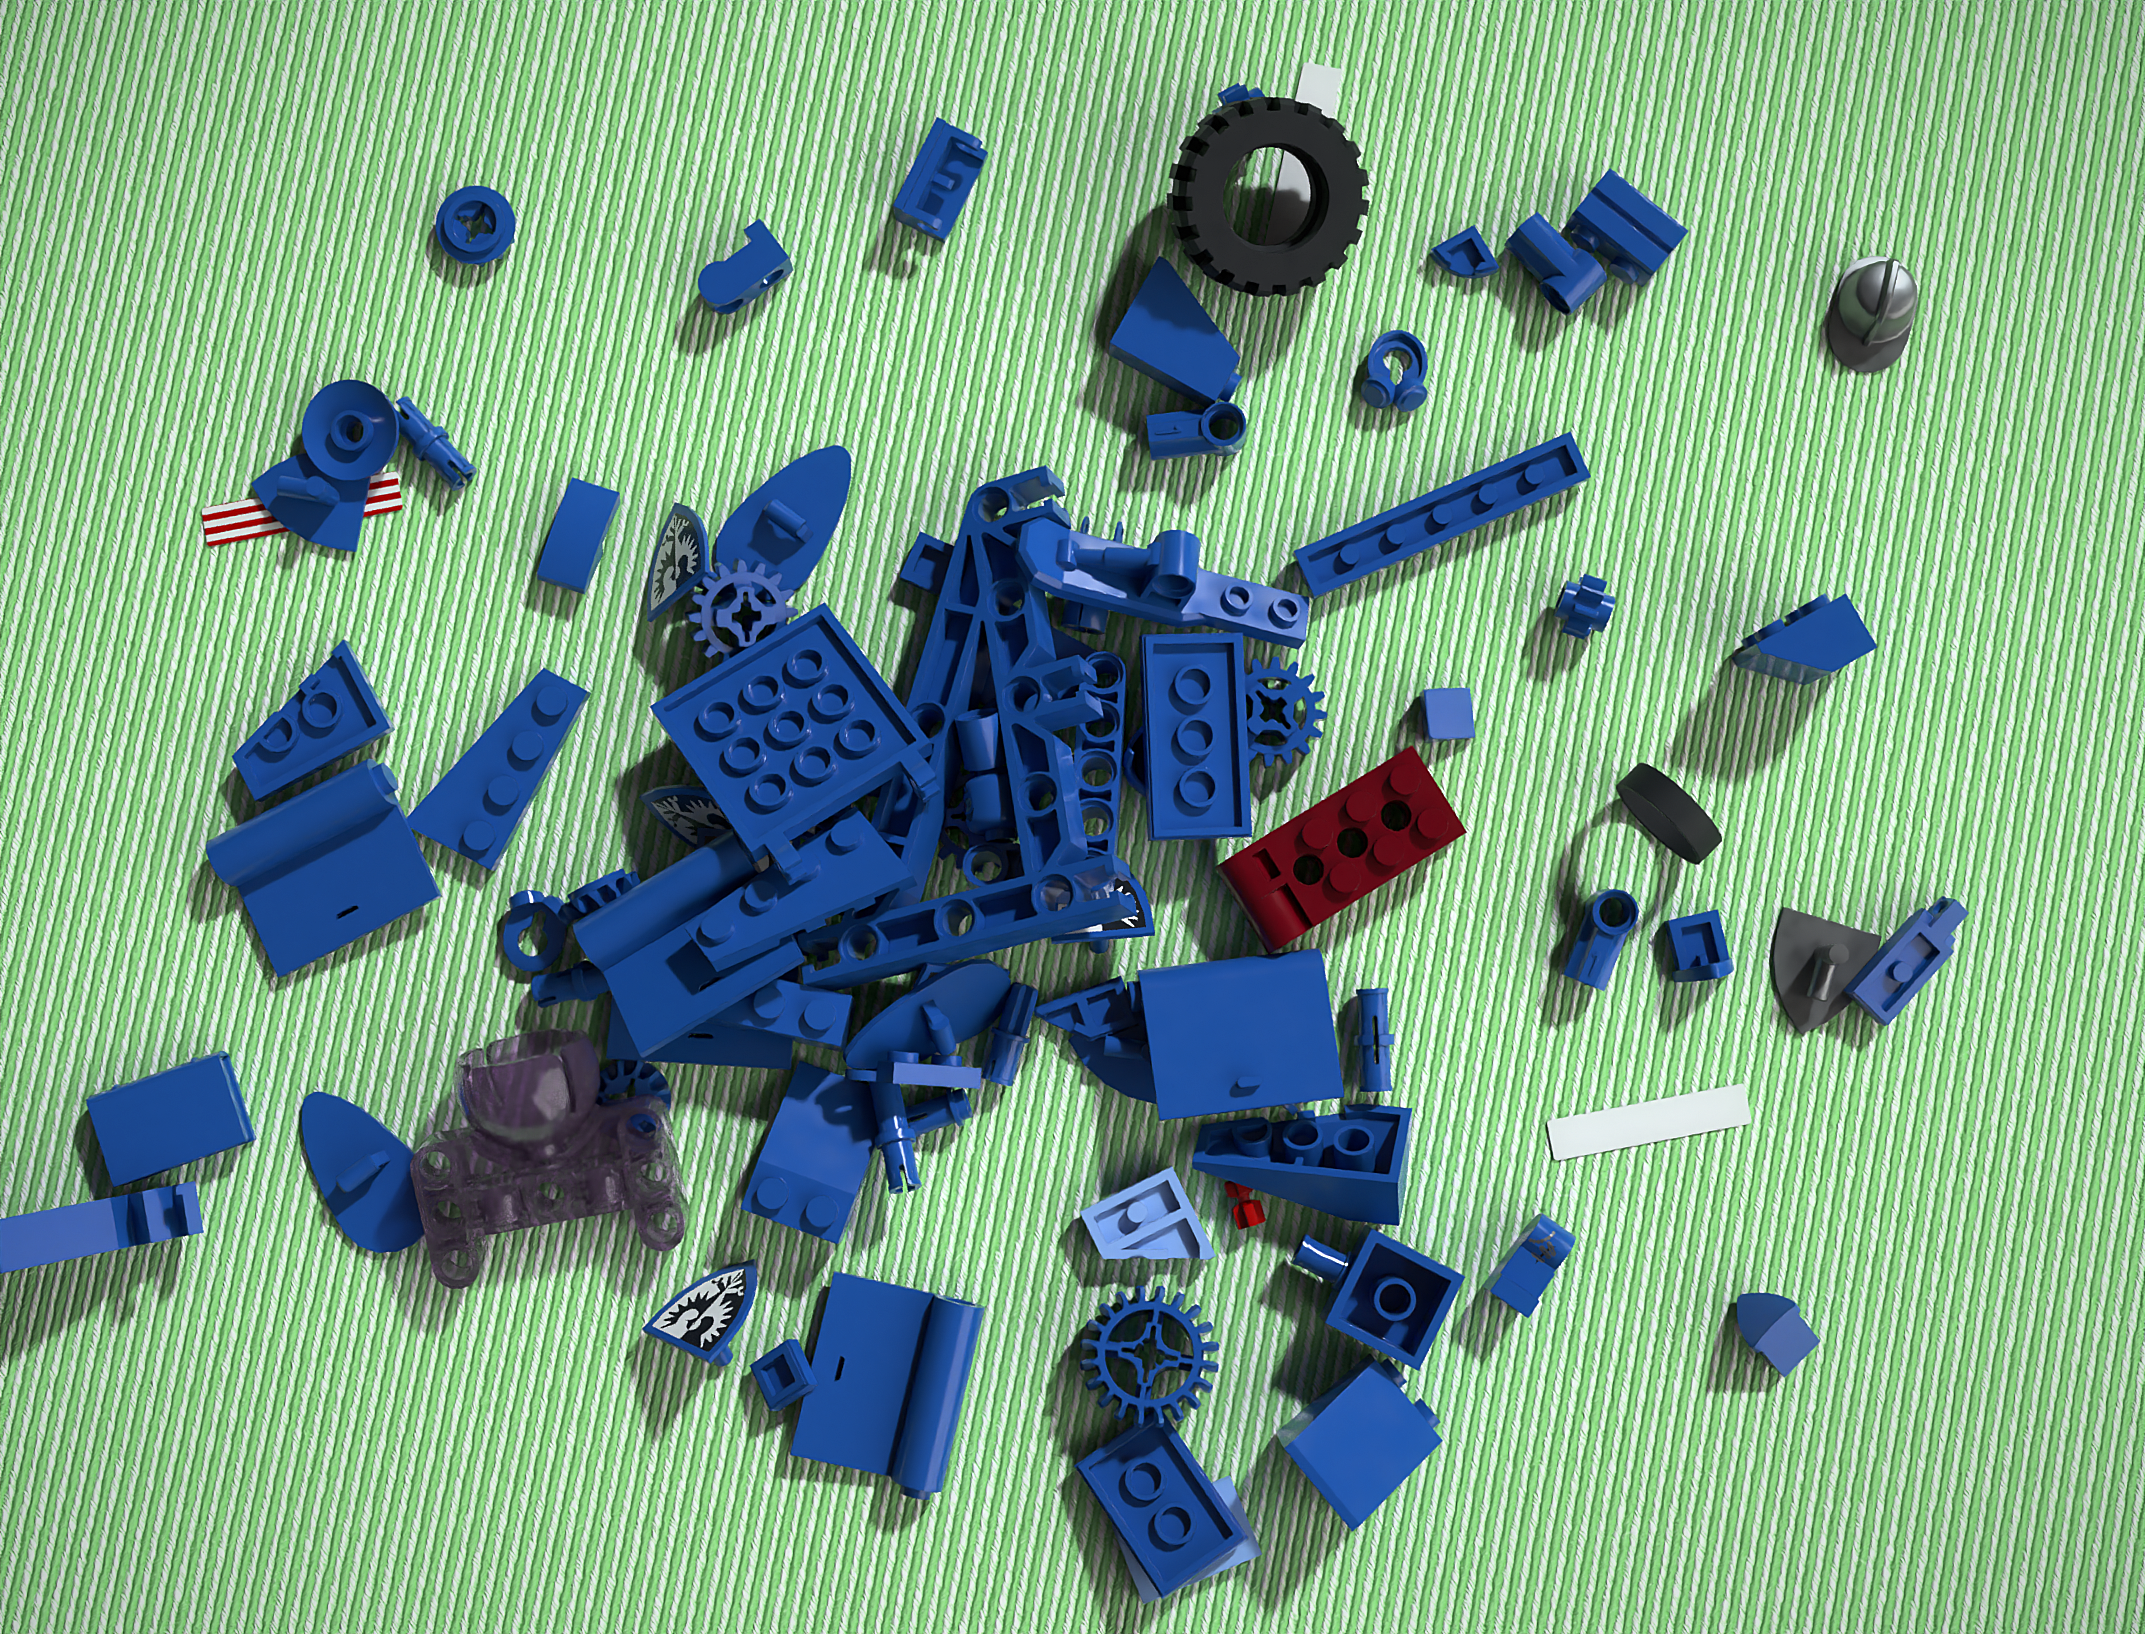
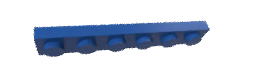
M1570 431L1297 549L1292 555L1311 598L1314 600L1588 481L1591 475Z

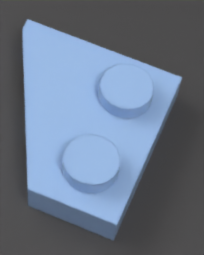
M1172 1166L1080 1210V1214L1102 1259L1199 1258L1209 1260L1216 1256Z

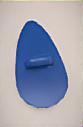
M838 445L818 449L794 460L747 497L725 521L717 537V562L722 563L728 570H733L734 558L740 557L745 561L747 570H750L754 561L758 560L765 564L764 577L773 570L782 575L777 588L788 586L793 592L799 589L808 580L823 557L846 505L851 483V457L849 452L844 447ZM751 581L752 587H754V596L758 600L771 601L767 591L760 584Z
M969 959L954 964L927 979L875 1016L856 1034L845 1048L843 1060L850 1068L872 1069L877 1068L878 1061H887L888 1051L919 1053V1058L935 1052L941 1055L951 1054L956 1049V1044L976 1036L991 1026L1001 1015L1006 999L1011 993V980L1000 964L989 959Z
M325 1092L309 1094L302 1104V1130L305 1149L327 1205L343 1232L358 1246L376 1253L398 1252L417 1243L431 1228L438 1210L437 1187L429 1170L406 1144L361 1107L342 1097Z

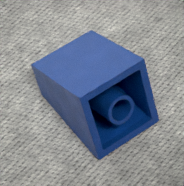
M1370 1353L1276 1432L1286 1452L1352 1532L1443 1441L1433 1429L1441 1422L1426 1403L1419 1398L1412 1404L1400 1388L1407 1383L1402 1374L1388 1358L1379 1364Z

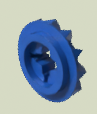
M468 186L453 192L442 203L436 217V234L441 246L451 257L461 264H476L483 267L485 263L494 259H502L503 253L509 245L515 243L514 234L517 220L511 205L499 192L484 186ZM485 214L484 223L492 230L493 234L478 233L475 239L470 241L471 232L459 220L476 222L480 215L483 216Z
M623 868L568 894L569 902L561 906L568 919L577 920L593 913L639 885L641 881L636 871L626 874Z
M621 1060L609 1065L599 1072L598 1077L589 1090V1113L595 1119L600 1131L619 1141H637L653 1135L665 1123L671 1108V1091L667 1080L656 1067L643 1061ZM634 1078L635 1096L643 1099V1102L650 1103V1107L633 1108L630 1115L626 1117V1121H623L625 1116L623 1105L616 1102V1099L609 1097L610 1094L626 1093L628 1087L632 1085Z

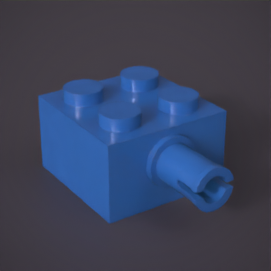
M1366 1224L1352 1251L1347 1252L1346 1255L1304 1234L1291 1260V1264L1298 1265L1331 1283L1332 1291L1319 1315L1324 1323L1419 1371L1465 1278L1464 1275Z

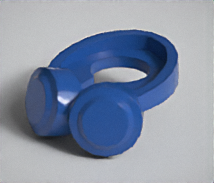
M1392 330L1383 334L1375 341L1367 360L1368 378L1361 385V394L1369 405L1382 409L1393 402L1400 411L1409 412L1424 403L1428 394L1427 389L1423 385L1428 369L1426 350L1420 340L1409 332ZM1390 351L1404 352L1411 359V367L1403 372L1402 381L1397 385L1390 380L1391 370L1383 362V357Z
M534 890L518 892L508 899L512 913L508 918L503 933L504 950L509 961L515 967L530 972L543 970L552 965L560 956L566 943L567 926L574 919L566 917L561 908L565 903L558 897L553 895L544 897L542 892ZM543 911L546 914V919L542 930L546 933L548 939L547 947L540 955L528 956L519 947V936L523 930L532 926L535 913Z

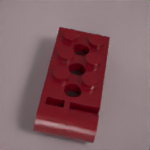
M1411 745L1214 868L1269 955L1464 835L1467 831L1417 751ZM1385 805H1393L1403 813L1404 825L1400 831L1390 830L1383 824L1381 811ZM1348 831L1358 836L1361 841V852L1358 857L1349 858L1339 851L1337 839L1341 832ZM1308 858L1317 865L1319 875L1314 884L1305 885L1296 879L1293 867L1297 859Z

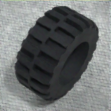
M1250 97L1248 100L1234 101L1222 106V110L1218 113L1208 114L1197 123L1199 129L1193 136H1186L1179 147L1182 155L1178 164L1172 163L1168 178L1173 179L1172 193H1167V209L1172 210L1174 222L1170 223L1175 238L1180 239L1185 249L1183 252L1190 262L1198 265L1203 270V274L1215 282L1239 292L1269 298L1275 294L1284 297L1298 294L1300 288L1306 285L1314 288L1326 280L1325 273L1329 269L1339 270L1348 259L1344 252L1349 244L1357 245L1363 231L1357 229L1360 215L1368 216L1370 200L1362 199V187L1369 185L1367 169H1360L1356 160L1362 154L1355 141H1349L1343 135L1345 128L1335 118H1327L1322 114V109L1312 104L1301 103L1291 98ZM1274 147L1289 152L1303 165L1310 184L1309 208L1300 227L1288 239L1275 245H1254L1240 238L1229 226L1223 208L1224 186L1230 171L1242 156L1256 149Z

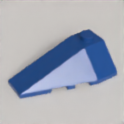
M1360 1103L1345 1105L1344 1113L1315 1117L1314 1110L1297 1112V1119L1270 1123L1264 1117H1254L1202 1124L1192 1159V1168L1345 1220L1399 1226L1407 1186L1412 1108Z

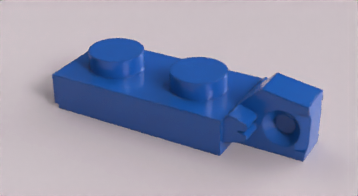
M1941 896L1928 910L1920 908L1913 915H1910L1843 991L1877 1024L1882 1026L1889 1025L1953 954L1954 950L1951 949V946L1956 939L1951 933L1965 919L1969 912L1956 899L1946 898L1945 896Z

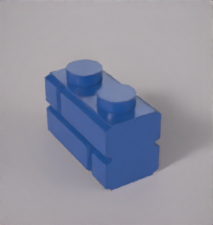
M1611 168L1576 208L1565 225L1572 231L1570 237L1578 247L1588 253H1594L1595 250L1611 262L1609 268L1618 279L1627 284L1636 282L1641 287L1645 286L1688 233L1685 227Z

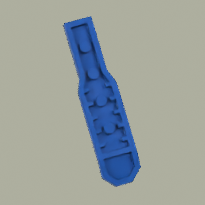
M1039 517L1023 524L1018 531L1015 560L1031 585L1056 597L1177 628L1204 625L1231 633H1243V636L1297 650L1306 641L1310 597L1203 570L1198 567L1201 542L1198 537L1187 531L1167 530L1161 532L1152 543L1147 545V549L1070 530L1045 517Z

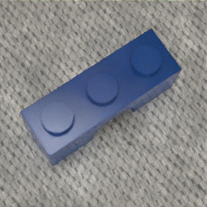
M774 979L704 1022L743 1031L754 1029L790 1038L797 1043L843 1053L847 1047L857 1003L851 995Z

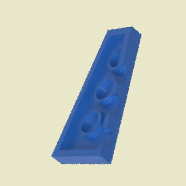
M543 668L406 818L410 828L492 871H496L591 693Z
M854 806L795 848L802 859L801 865L808 875L789 886L775 863H773L685 925L684 928L715 971L718 972L780 945L781 938L799 930L805 929L808 933L827 925L825 919L853 907L857 912L876 903L874 898L899 888L901 893L915 887L917 882L914 875L859 809Z

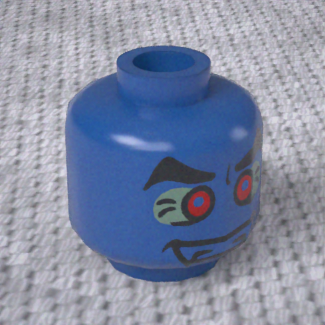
M1007 766L975 771L974 778L967 781L963 787L965 824L967 829L973 834L985 836V842H1015L1018 831Z

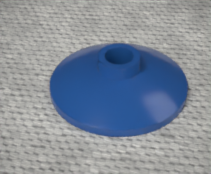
M352 379L333 382L321 389L306 408L302 422L303 444L310 460L326 475L343 481L364 480L380 472L393 457L399 440L398 416L389 398L377 387L367 382ZM361 423L363 426V436L359 441H355L353 429L357 424Z

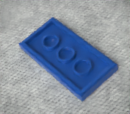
M1243 633L1142 634L1139 636L1148 841L1252 837Z

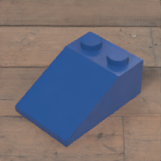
M799 1060L757 1161L740 1209L839 1244L846 1233L876 1151L875 1136L879 1132L870 1086L856 1080L845 1079V1076Z

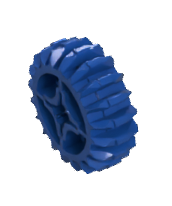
M1140 1285L1135 1287L1136 1303L1129 1305L1126 1295L1120 1291L1115 1294L1116 1301L1121 1308L1119 1311L1114 1313L1110 1306L1105 1303L1099 1306L1101 1315L1108 1320L1105 1325L1091 1319L1087 1322V1329L1099 1335L1097 1341L1090 1339L1081 1340L1080 1348L1086 1352H1094L1095 1358L1081 1361L1080 1369L1087 1372L1097 1370L1098 1376L1089 1379L1085 1385L1088 1391L1097 1390L1102 1386L1107 1390L1097 1401L1101 1409L1107 1407L1113 1399L1119 1402L1114 1412V1419L1121 1421L1125 1417L1127 1409L1130 1408L1136 1410L1134 1426L1141 1428L1144 1423V1412H1154V1425L1156 1428H1161L1164 1426L1163 1410L1170 1408L1175 1421L1180 1422L1184 1419L1183 1411L1178 1405L1180 1402L1185 1400L1189 1407L1194 1410L1201 1406L1199 1399L1191 1393L1195 1387L1205 1393L1211 1392L1213 1385L1201 1378L1200 1375L1201 1372L1210 1374L1218 1372L1219 1364L1214 1361L1204 1360V1354L1218 1352L1219 1344L1215 1341L1202 1343L1200 1337L1209 1334L1213 1330V1325L1208 1321L1197 1327L1194 1326L1192 1321L1201 1313L1199 1305L1195 1304L1185 1314L1182 1313L1179 1309L1184 1302L1185 1295L1181 1292L1176 1293L1171 1305L1163 1303L1165 1297V1287L1163 1286L1156 1287L1155 1301H1145V1289ZM1148 1315L1146 1329L1138 1340L1133 1342L1121 1341L1120 1343L1110 1341L1113 1333L1124 1322L1136 1316ZM1164 1317L1176 1323L1184 1331L1191 1344L1193 1356L1181 1354L1180 1351L1172 1350L1164 1344L1161 1338ZM1156 1331L1154 1344L1156 1345L1157 1354L1169 1360H1163L1160 1366L1155 1362V1369L1149 1370L1148 1381L1144 1383L1142 1359L1134 1357V1354L1131 1353H1136L1139 1347L1144 1351L1143 1344L1149 1343L1151 1332ZM1106 1357L1128 1363L1136 1370L1137 1386L1135 1397L1124 1392L1113 1381L1106 1366ZM1178 1370L1190 1372L1186 1381L1175 1392L1159 1399H1150L1154 1380L1160 1373L1164 1371L1178 1372Z

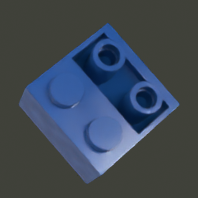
M1826 593L1784 616L1789 626L1786 627L1780 618L1741 640L1745 650L1733 656L1732 660L1737 667L1807 685L1876 649L1877 645L1847 594L1830 602Z

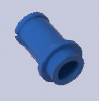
M949 1087L944 1095L912 1106H905L907 1119L910 1118L911 1121H914L908 1123V1126L914 1129L916 1138L927 1132L957 1123L959 1127L964 1126V1120L973 1117L968 1097L963 1088L954 1091L952 1087Z

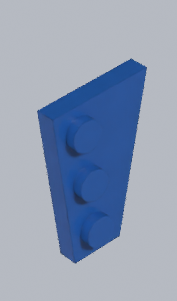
M343 639L331 652L333 655L315 674L311 673L298 686L300 690L279 712L274 711L232 755L255 801L263 802L395 731L392 722L348 641Z

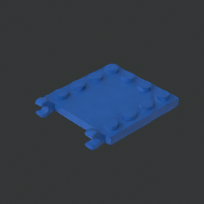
M825 602L650 706L657 722L753 860L757 862L769 854L789 886L808 875L801 865V857L789 841L902 772L905 774L913 790L923 803L941 793V789L934 781L937 779V775L924 760L934 753L931 742Z

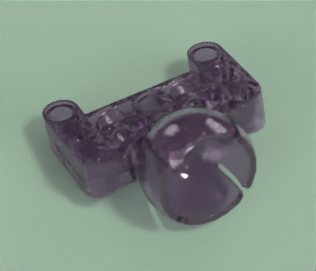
M556 1028L492 1041L487 1046V1065L484 1062L485 1053L482 1048H473L456 1059L453 1071L454 1096L461 1114L470 1124V1127L438 1131L430 1134L422 1142L410 1163L411 1177L432 1269L436 1279L443 1286L451 1289H462L470 1286L476 1280L488 1256L486 1236L633 1209L638 1234L641 1241L648 1248L656 1251H668L675 1248L681 1242L689 1221V1205L668 1108L659 1097L652 1094H640L602 1102L601 1106L597 1105L596 1101L600 1087L599 1059L593 1042L586 1032L581 1029L571 1032L566 1028ZM636 1114L649 1115L655 1121L657 1128L650 1132H641L632 1125L630 1117ZM440 1152L444 1154L450 1162V1168L438 1169L433 1167L429 1163L427 1153ZM648 1163H655L665 1170L667 1177L660 1181H652L643 1175L641 1167ZM545 1182L555 1183L562 1188L564 1197L560 1199L547 1198L542 1194L539 1185ZM449 1201L456 1204L461 1211V1217L449 1218L440 1212L438 1203ZM657 1213H667L676 1220L677 1226L671 1229H661L653 1223L651 1216ZM454 1250L465 1252L471 1258L472 1265L468 1267L456 1265L451 1260L449 1252Z

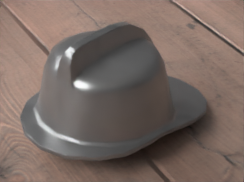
M1869 256L1857 260L1846 269L1839 283L1829 321L1828 339L1833 354L1844 366L1854 371L1874 373L1888 368L1901 357L1908 342L1918 304V287L1912 274L1899 263V260L1882 256Z

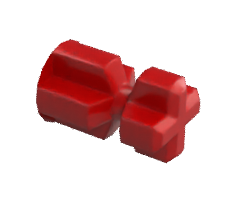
M1231 1181L1224 1183L1226 1196L1237 1198L1238 1201L1231 1209L1237 1230L1255 1226L1266 1221L1260 1200L1250 1199L1249 1194L1254 1189Z

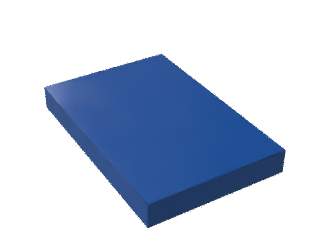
M1162 1411L1164 1417L1163 1427H1155L1154 1412H1150L1144 1416V1423L1141 1428L1135 1427L1134 1424L1074 1466L1160 1597L1164 1600L1249 1538Z

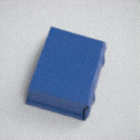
M219 1051L201 1058L194 1057L190 1062L123 1085L116 1084L112 1089L89 1096L86 1099L113 1187L128 1185L257 1140L230 1056L225 1051Z

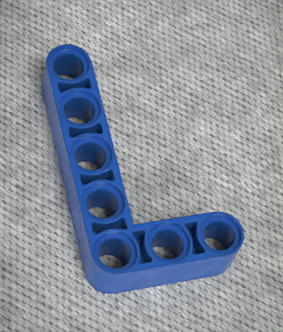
M1108 651L1095 652L1088 656L1085 661L1096 670V676L1107 673L1116 677L1117 681L1115 684L1104 689L1088 685L1086 682L1079 684V691L1085 690L1092 697L1097 696L1100 699L1104 717L1076 725L1074 770L1083 824L1093 818L1102 819L1108 824L1107 829L1100 835L1090 836L1085 834L1088 855L1084 860L1111 853L1117 857L1128 687L1123 661L1116 654ZM1105 721L1114 726L1113 731L1105 737H1096L1088 733L1090 726L1096 722ZM1093 770H1105L1111 775L1109 781L1102 786H1092L1084 781L1087 774ZM978 843L968 850L962 863L963 872L970 890L1025 876L1020 844ZM993 862L1001 866L1000 873L992 880L983 881L974 876L977 868L984 863ZM1116 879L1093 886L1091 888L1093 900L1109 898V892L1114 891ZM1070 890L1063 891L1057 897L1055 903L1068 904Z

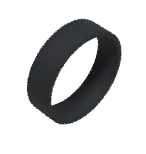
M1638 763L1617 784L1616 789L1620 798L1637 820L1662 844L1687 862L1699 865L1722 842V836L1718 828L1706 812L1679 785L1656 768L1646 763Z

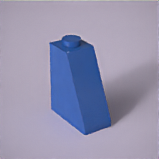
M1159 256L1110 340L1109 355L1204 408H1209L1220 400L1230 402L1243 378L1236 374L1240 357L1171 264Z

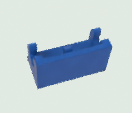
M937 117L893 204L896 221L942 243H946L988 158V152L980 148L983 142Z

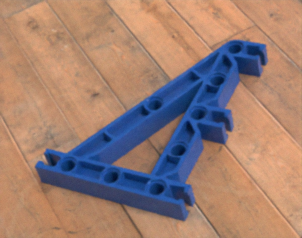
M1046 465L994 480L978 487L971 494L906 706L907 712L931 742L934 753L924 760L937 775V779L934 781L941 789V793L923 803L902 772L883 784L871 822L874 829L914 875L917 886L901 893L899 888L874 898L875 904L857 912L854 907L844 912L842 922L839 924L816 929L808 933L797 934L799 948L817 956L818 962L829 960L828 951L838 950L841 957L838 964L818 971L814 970L813 964L802 966L804 985L837 991L921 970L925 962L945 964L1137 916L1135 899L1132 894L1125 895L1116 890L1109 892V898L1093 900L1091 894L1093 886L1116 878L1121 881L1130 880V869L1128 864L1112 853L1084 860L1088 855V848L1071 748L1052 734L1056 730L1104 718L1100 699L1097 696L1092 697L1085 690L1075 692L1076 697L1059 700L1058 697L1060 691L1086 682L1088 685L1098 683L1096 670L1079 655L1055 661L1056 656L1045 591L1028 582L1015 560L1018 531L1023 524L1039 517H1045L1067 529H1071L1067 509L1061 508L1052 498L1044 500V506L1027 509L1029 504L1051 495H1055L1057 498L1066 496L1064 483ZM1006 508L1004 515L999 520L993 522L995 515L1001 509ZM1022 600L1018 611L1008 616L1011 606L1015 602ZM991 665L1025 876L919 903L963 759L954 719L962 713L978 709ZM1038 694L1036 704L1032 709L1024 712L1026 701L1031 696ZM942 721L939 732L934 737L929 738L932 727L937 722ZM1054 791L1051 804L1047 808L1039 810L1041 798L1046 793ZM1070 890L1068 904L1063 909L1056 911L1055 902L1057 897L1063 891ZM971 914L972 923L969 930L965 934L959 935L961 921ZM875 939V950L869 958L865 959L866 946Z
M192 1181L0 1219V1274L204 1233L196 1183Z

